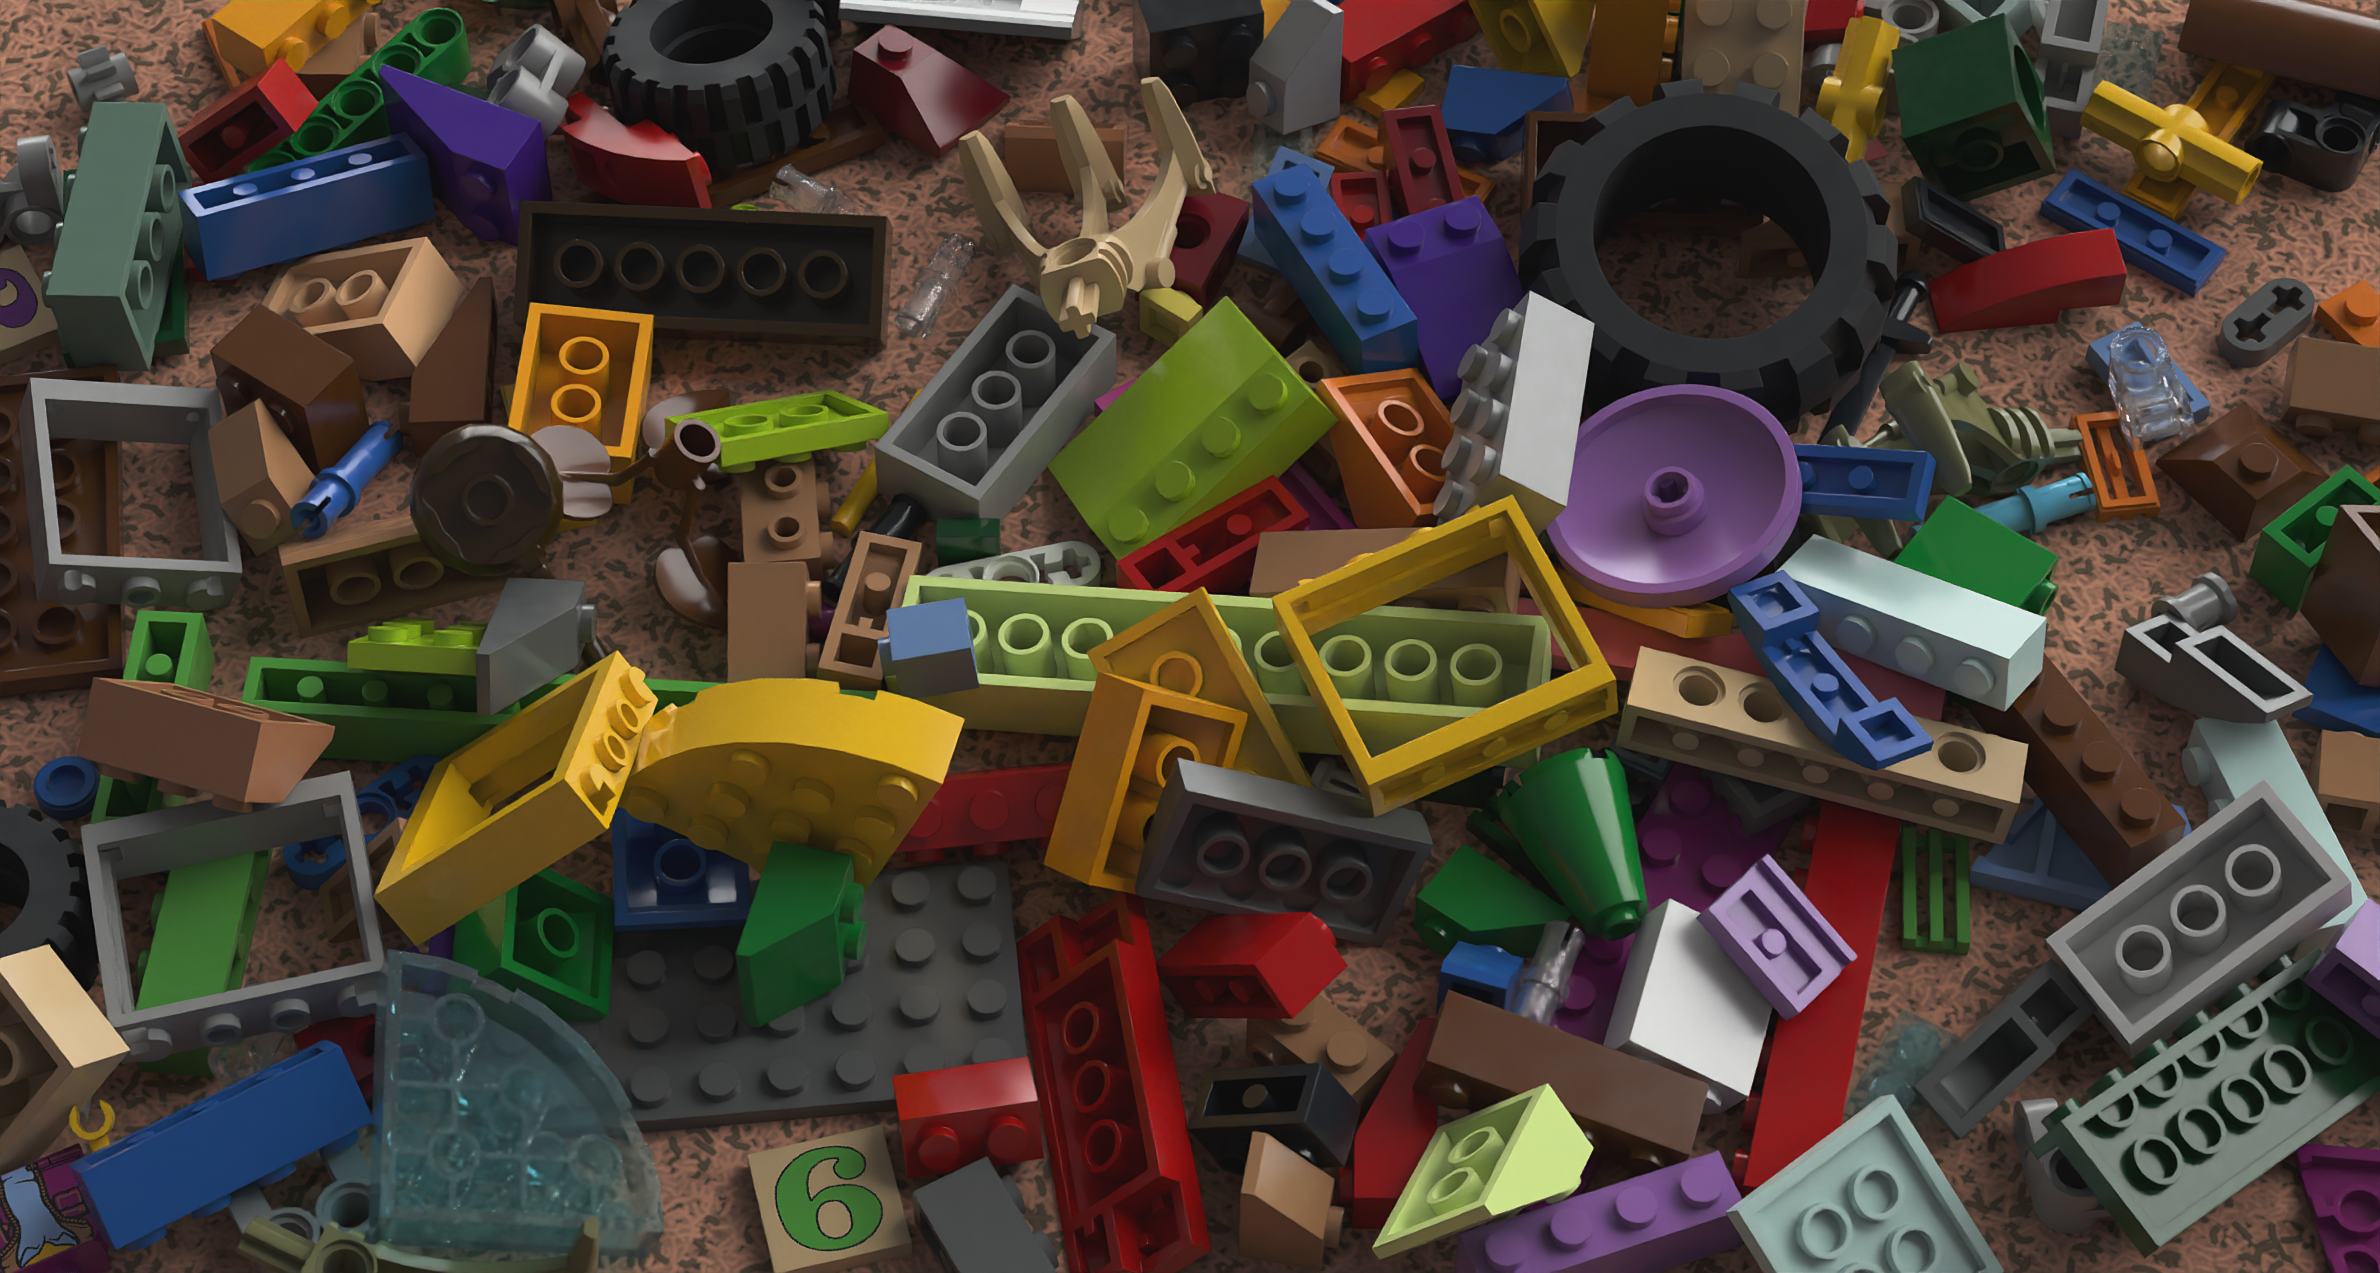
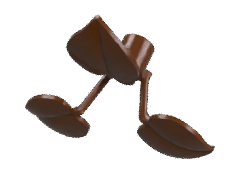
M727 389L687 392L670 397L654 405L646 413L640 425V439L647 453L644 457L617 473H609L611 460L603 444L591 433L581 428L569 425H555L533 433L531 437L552 456L563 482L564 515L562 518L583 522L605 516L613 504L609 486H620L649 467L654 468L657 479L665 487L673 490L686 489L688 493L676 534V542L679 548L666 549L656 559L653 569L655 589L665 606L675 615L696 625L728 632V563L741 561L735 552L719 538L703 536L691 543L689 533L698 498L705 485L721 483L731 473L719 471L718 465L713 463L720 454L721 441L716 431L710 425L698 419H684L665 438L664 418L730 407L729 391Z

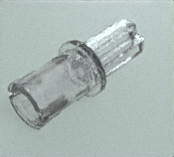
M789 164L783 166L776 177L795 186L797 190L793 192L773 182L769 192L771 199L780 201L798 212L881 216L842 195L843 190L840 186L832 185L829 188L797 171Z
M951 234L949 238L942 242L929 266L919 269L914 277V290L894 318V322H897L896 327L902 334L923 341L927 340L947 304H953L959 296L957 285L976 255V246L974 243L966 240L963 234Z

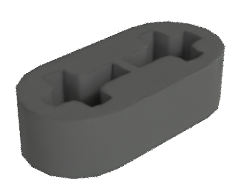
M2286 277L2276 278L2266 283L2228 314L2223 321L2217 344L2220 354L2228 362L2245 368L2258 367L2267 362L2308 326L2315 306V297L2312 290L2306 284ZM2290 303L2296 307V309L2286 307L2276 316L2273 314L2275 304L2283 307ZM2256 329L2260 331L2257 341L2250 338L2242 342L2236 338L2237 336L2246 338Z

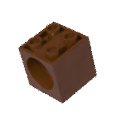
M2340 505L2300 612L2358 685L2374 688L2380 687V505Z

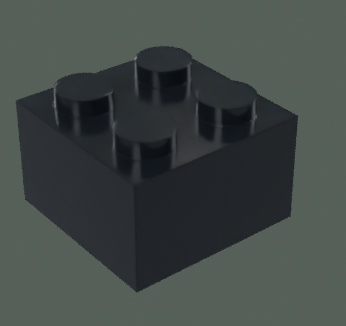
M1133 0V63L1140 84L1144 78L1159 77L1171 91L1180 109L1188 107L1195 102L1222 97L1236 99L1246 95L1249 86L1250 59L1264 41V10L1260 0Z

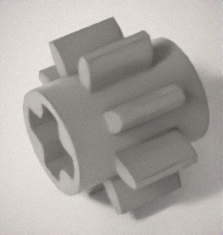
M105 45L76 54L80 67L66 71L73 95L82 113L92 110L93 102H127V97L139 93L135 76L124 52L109 56Z

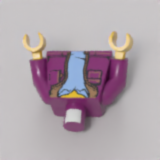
M99 1100L101 1110L105 1115V1121L100 1130L91 1133L82 1128L77 1106L72 1108L69 1115V1123L73 1132L80 1138L87 1140L88 1152L84 1154L80 1144L77 1143L0 1175V1273H103L111 1269L108 1248L111 1246L102 1239L68 1164L110 1144L108 1133L112 1130L115 1123V1114L112 1107L105 1101Z

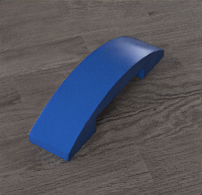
M1784 569L1729 588L1728 602L1746 641L1763 670L1794 712L1817 736L1835 751L1862 767L1877 771L1932 750L1933 739L1898 699L1893 697L1879 703L1817 632L1816 628L1820 610Z

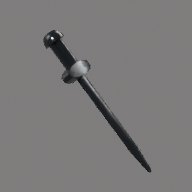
M1907 271L1896 279V294L1889 307L1877 352L1866 358L1862 365L1859 382L1837 403L1816 445L1821 442L1828 432L1842 424L1848 434L1854 437L1896 353L1912 355L1930 353L1932 337L1920 328L1908 323L1918 302H1924L1929 293L1928 280L1920 272Z

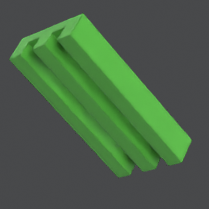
M1902 828L1900 836L1901 950L1968 954L1971 943L1969 836L1955 833L1954 838L1942 837V830L1929 829L1927 836L1916 835V828ZM1916 851L1927 852L1928 936L1917 935ZM1942 853L1952 854L1954 938L1944 937Z

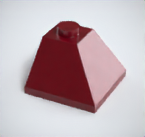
M890 23L853 49L847 99L871 111L881 125L938 159L958 145L959 139L962 136L979 129L1010 102V95Z

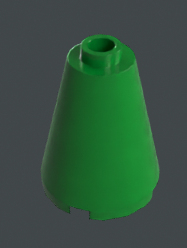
M1579 748L1553 755L1520 773L1518 776L1523 786L1511 797H1509L1506 788H1504L1498 797L1497 811L1504 826L1585 932L1593 937H1603L1607 941H1615L1633 934L1641 925L1640 919L1648 911V901L1626 775L1620 760L1613 751L1605 749L1606 759L1593 758L1589 748Z

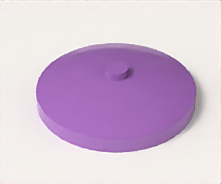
M1679 384L1651 388L1613 402L1589 417L1579 426L1567 507L1553 520L1546 530L1555 554L1565 570L1578 583L1596 595L1612 602L1639 608L1662 609L1669 608L1670 606L1683 607L1694 605L1726 594L1729 588L1744 584L1764 569L1780 552L1789 539L1800 513L1802 502L1801 471L1793 444L1786 430L1768 410L1744 395L1715 386Z

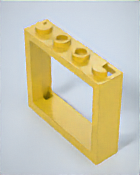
M1513 494L1482 508L1477 504L1461 517L1435 528L1426 527L1419 529L1398 544L1374 554H1360L1349 560L1344 567L1316 579L1300 580L1297 587L1271 597L1278 632L1374 818L1618 712L1616 678ZM1507 552L1573 671L1371 758L1309 636Z
M618 650L434 765L373 895L376 901L416 946L608 830L637 756L644 725L652 717L658 702L657 697L643 682L646 674L637 667H631ZM556 768L552 779L489 817L493 806Z

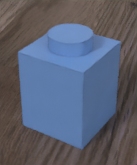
M964 597L886 610L889 636L878 638L880 662L884 677L896 675L901 696L916 699L980 688L973 635Z

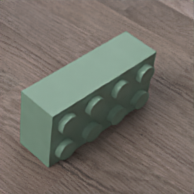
M93 102L88 126H82L79 130V162L76 174H70L67 178L66 201L68 207L64 222H58L54 230V250L56 255L52 271H45L42 278V300L46 308L52 309L57 321L59 341L61 345H67L76 368L116 364L118 371L149 372L155 348L154 339L156 332L159 330L172 274V266L183 225L177 192L191 189L193 179L165 103Z

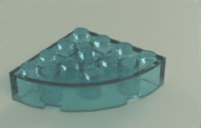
M388 949L377 977L368 1244L376 1245L380 1240H385L394 1246L568 1254L580 1225L584 1220L595 1216L600 1225L599 1255L648 1258L664 1234L658 1173L649 1144H644L641 1131L630 1113L632 1105L618 1079L589 1043L542 1002L519 989H516L515 993L492 980L478 976L479 970L442 957Z

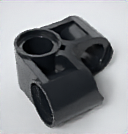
M2341 90L2337 91L2332 105H2328L2326 110L2313 109L2286 99L2273 100L2265 106L2245 141L2244 152L2263 161L2261 169L2267 172L2281 174L2322 191H2345L2356 182L2368 157L2376 151L2378 145L2375 143H2380V100Z

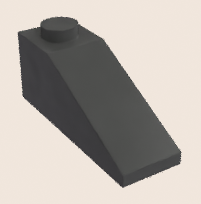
M508 577L476 652L477 715L491 716L578 665L585 643H594L597 631L596 604H586V581Z

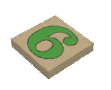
M882 1124L747 1154L748 1166L773 1273H832L913 1254L912 1241Z

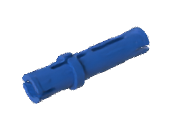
M386 421L372 423L357 443L338 463L331 468L323 469L311 481L309 493L296 503L290 511V521L295 530L306 519L311 521V524L302 532L301 535L309 539L320 538L326 534L337 518L350 514L358 505L364 488L392 458L401 452L404 446V439L399 429L388 440L383 437L393 426L392 423Z

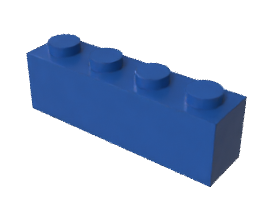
M406 132L177 192L188 257L207 281L236 279L244 275L248 270L270 264H291L310 253L329 248H349L358 244L362 239L384 233L398 234L408 232L417 224L436 219L428 157Z
M1304 162L1252 182L1255 235L1351 374L1360 375L1415 367L1419 369L1418 322L1416 316L1308 164Z
M324 1039L68 1164L102 1239L115 1250L126 1245L128 1251L132 1252L161 1240L168 1234L165 1225L191 1213L193 1219H200L222 1210L233 1201L230 1193L254 1181L258 1187H263L286 1178L296 1170L294 1161L318 1149L321 1155H328L350 1146L360 1138L357 1130L374 1122L341 1047Z

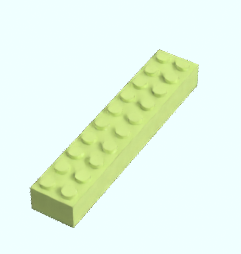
M910 575L902 607L964 597L973 635L980 687L916 698L915 700L964 718L962 728L1080 737L1098 676L1086 652L1190 593ZM1209 594L1295 751L1342 755L1278 632L1272 598ZM1381 605L1309 636L1371 757H1376L1549 682L1551 677L1550 628L1543 616ZM896 675L884 677L888 692L900 693ZM1541 746L1495 766L1528 768L1539 762Z

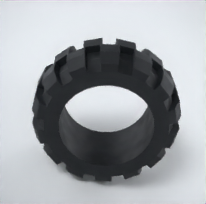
M1702 78L1662 83L1653 87L1652 103L1637 108L1628 95L1620 98L1581 122L1580 141L1576 143L1569 139L1555 147L1533 182L1532 202L1529 210L1522 215L1518 277L1525 295L1532 291L1595 323L1584 393L1595 401L1594 414L1619 399L1647 389L1668 385L1699 384L1727 389L1757 402L1780 422L1788 435L1798 432L1800 417L1808 411L1814 416L1828 413L1859 382L1863 363L1869 355L1877 352L1897 278L1898 240L1886 226L1891 206L1872 167L1863 159L1849 163L1845 159L1849 139L1810 107L1800 118H1797L1778 108L1781 97L1778 91L1738 80L1735 95L1703 93ZM1685 196L1717 197L1746 205L1762 213L1792 237L1808 264L1814 290L1794 312L1761 331L1726 339L1695 338L1665 330L1647 321L1628 307L1607 282L1598 263L1596 252L1614 228L1630 215L1660 201Z

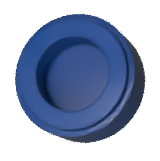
M76 756L60 757L50 761L39 770L34 779L33 791L37 803L44 814L56 820H75L89 814L93 810L100 777L95 766L88 760Z

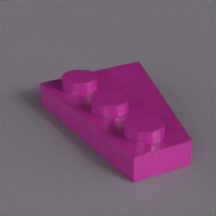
M2306 1143L2292 1154L2329 1273H2380V1150Z

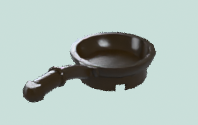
M501 423L469 424L442 435L420 458L410 483V516L422 544L444 565L472 576L505 575L512 571L520 574L526 571L528 578L556 579L547 566L541 564L540 561L547 555L545 549L553 542L564 515L563 482L552 456L529 434ZM596 635L594 643H585L581 658L587 667L590 668L612 654V652L609 653Z

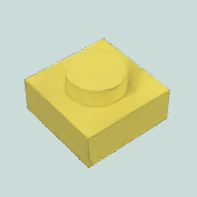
M1162 288L1142 290L1139 293L1140 330L1170 348L1203 318V307L1183 291Z

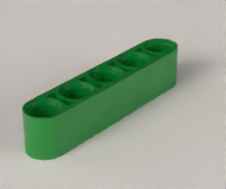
M433 8L418 15L319 101L317 107L295 133L254 159L248 165L246 174L391 136L378 71L386 64L443 86H447L450 82L459 84L470 73L472 67V59L462 17L456 11L448 8Z

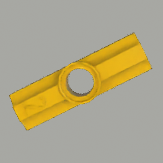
M1864 15L1860 18H1850L1845 30L1841 50H1839L1833 76L1825 78L1815 111L1849 139L1845 156L1849 163L1860 159L1864 160L1869 139L1875 140L1880 131L1887 103V89L1885 86L1893 62L1891 50L1897 49L1900 38L1899 28L1891 26L1883 19Z
M2102 80L2093 91L2089 102L2082 112L2079 125L2133 152L2136 165L2151 179L2160 182H2170L2179 176L2234 206H2240L2248 196L2263 165V161L2209 134L2206 121L2191 107L2182 104H2171L2163 110L2109 81Z

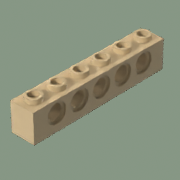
M1640 646L1615 746L2003 845L2020 803L2029 744L1912 715L1933 739L1932 750L1874 771L1850 761L1817 736L1789 706L1769 678Z

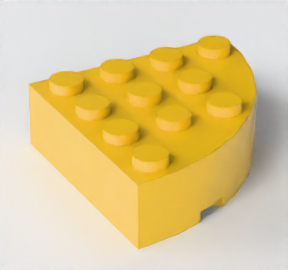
M760 678L719 684L698 691L693 703L677 707L672 703L649 719L644 725L637 756L617 806L626 809L631 816L640 821L657 823L680 833L701 848L718 850L750 864L760 874L763 872L773 840L853 855L855 883L864 885L865 894L943 784L965 719L915 699L878 690L875 700L839 694L838 682L818 679Z

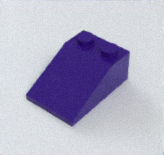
M384 64L378 71L390 134L392 136L406 132L427 155L432 192L477 237L488 242L500 240L518 247L520 200L551 202L553 199L541 121Z
M1477 195L1365 229V246L1417 318L1418 370L1444 406L1455 403L1461 393L1463 380L1458 378L1457 373L1461 360L1467 350L1473 344L1481 346L1490 336L1493 324L1499 314L1505 308L1513 310L1525 296L1504 238Z

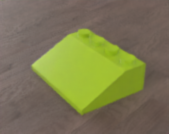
M1225 296L1054 457L1047 467L1089 527L1115 558L1119 560L1271 475H1274L1276 478L1280 477L1329 431L1339 419L1232 300Z

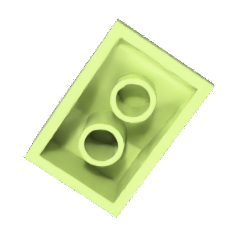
M1548 1083L1440 1126L1432 1137L1374 1243L1372 1250L1380 1260L1463 1232L1488 1221L1493 1224L1514 1217L1522 1208L1543 1200L1549 1204L1559 1202L1572 1194L1580 1185V1175L1594 1148Z

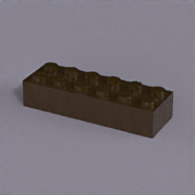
M520 200L513 322L525 331L530 302L654 315L653 338L887 348L893 227L887 216Z

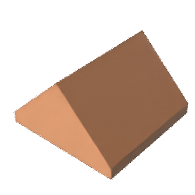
M1013 119L1008 122L1004 128L1005 169L1016 191L1074 193L1060 156L1052 122ZM1090 122L1104 145L1116 175L1121 180L1125 190L1129 124Z

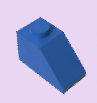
M1452 64L1441 113L1453 156L1461 161L1479 163L1485 159L1503 161L1522 148L1526 111L1572 112L1574 103L1568 79L1564 77Z
M1458 941L1444 959L1440 970L1436 1014L1448 990L1513 1013L1520 992L1524 958L1510 955L1502 948L1494 945L1482 944L1477 946Z

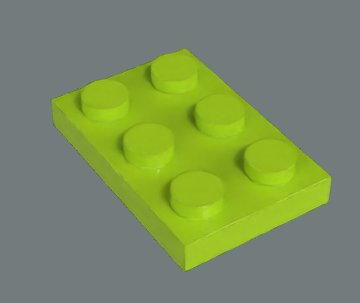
M831 389L664 418L665 438L684 419H698L710 425L716 431L721 441L720 454L713 463L718 465L719 471L726 473L751 471L756 468L755 461L770 458L785 463L802 462L812 458L811 451L826 448L841 453L862 451L867 448V441L881 439L890 429L888 412Z
M397 617L396 622H382V626L368 627V635L348 642L347 668L476 676V652L489 622L460 621V625L447 626V630H435V619Z

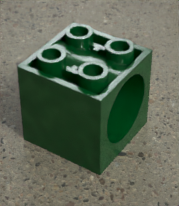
M2004 12L1891 50L1902 139L1927 182L1964 203L2057 173L2043 83Z

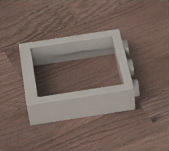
M30 378L18 414L37 601L62 602L73 606L86 603L125 604L132 608L175 606L190 607L199 611L230 606L243 572L237 528L220 505L207 433L210 427L222 421L219 390ZM49 437L189 445L203 560L61 554Z

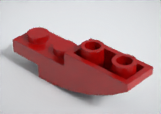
M582 92L565 98L568 101L565 113L568 125L561 129L580 182L604 196L629 205L712 208L706 186L712 184V178L704 158L699 152H691L683 146L673 132L668 134L650 119H645L632 126L628 123L623 125L613 117L611 111L605 105L600 107Z

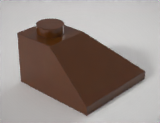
M2243 402L2156 461V465L2242 543L2262 531L2264 527L2330 478L2325 471L2246 402Z

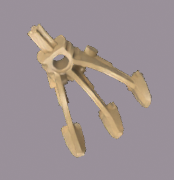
M1159 77L1142 79L1141 95L1151 132L1161 157L1160 168L1150 194L1140 210L1124 226L1109 233L1107 213L1128 207L1123 184L1118 179L1104 145L1084 110L1071 95L1060 96L1050 101V118L1060 156L1074 191L1076 204L1083 212V223L1078 238L1068 240L1057 247L1047 250L1036 241L1032 220L1026 212L1009 174L990 142L978 130L972 131L959 139V157L969 193L984 230L987 243L992 248L997 259L1016 250L1026 264V273L1040 292L1037 296L1042 298L1050 316L1059 324L1062 332L1074 329L1078 339L1090 335L1091 324L1096 323L1097 317L1121 310L1127 292L1134 293L1147 289L1170 288L1173 285L1175 269L1169 257L1177 236L1175 225L1184 198L1187 196L1216 194L1212 181V170L1208 162L1203 158L1195 137L1171 91Z

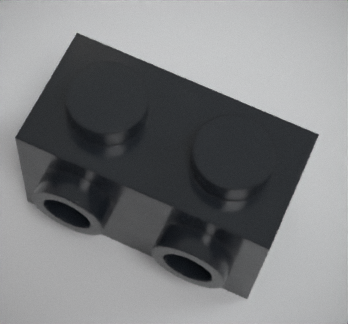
M1323 1063L1205 1070L1188 1130L1213 1155L1221 1168L1236 1175L1244 1176L1253 1131L1270 1135L1318 1168L1345 1167L1362 1107Z

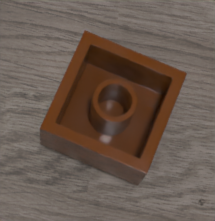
M261 303L210 350L217 376L215 383L222 395L227 417L260 398L314 477L323 469L331 468L338 463L370 426L355 359Z

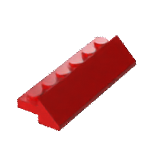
M1120 891L1078 921L1057 914L1016 943L1020 991L1070 1273H1176L1212 1251L1143 897Z

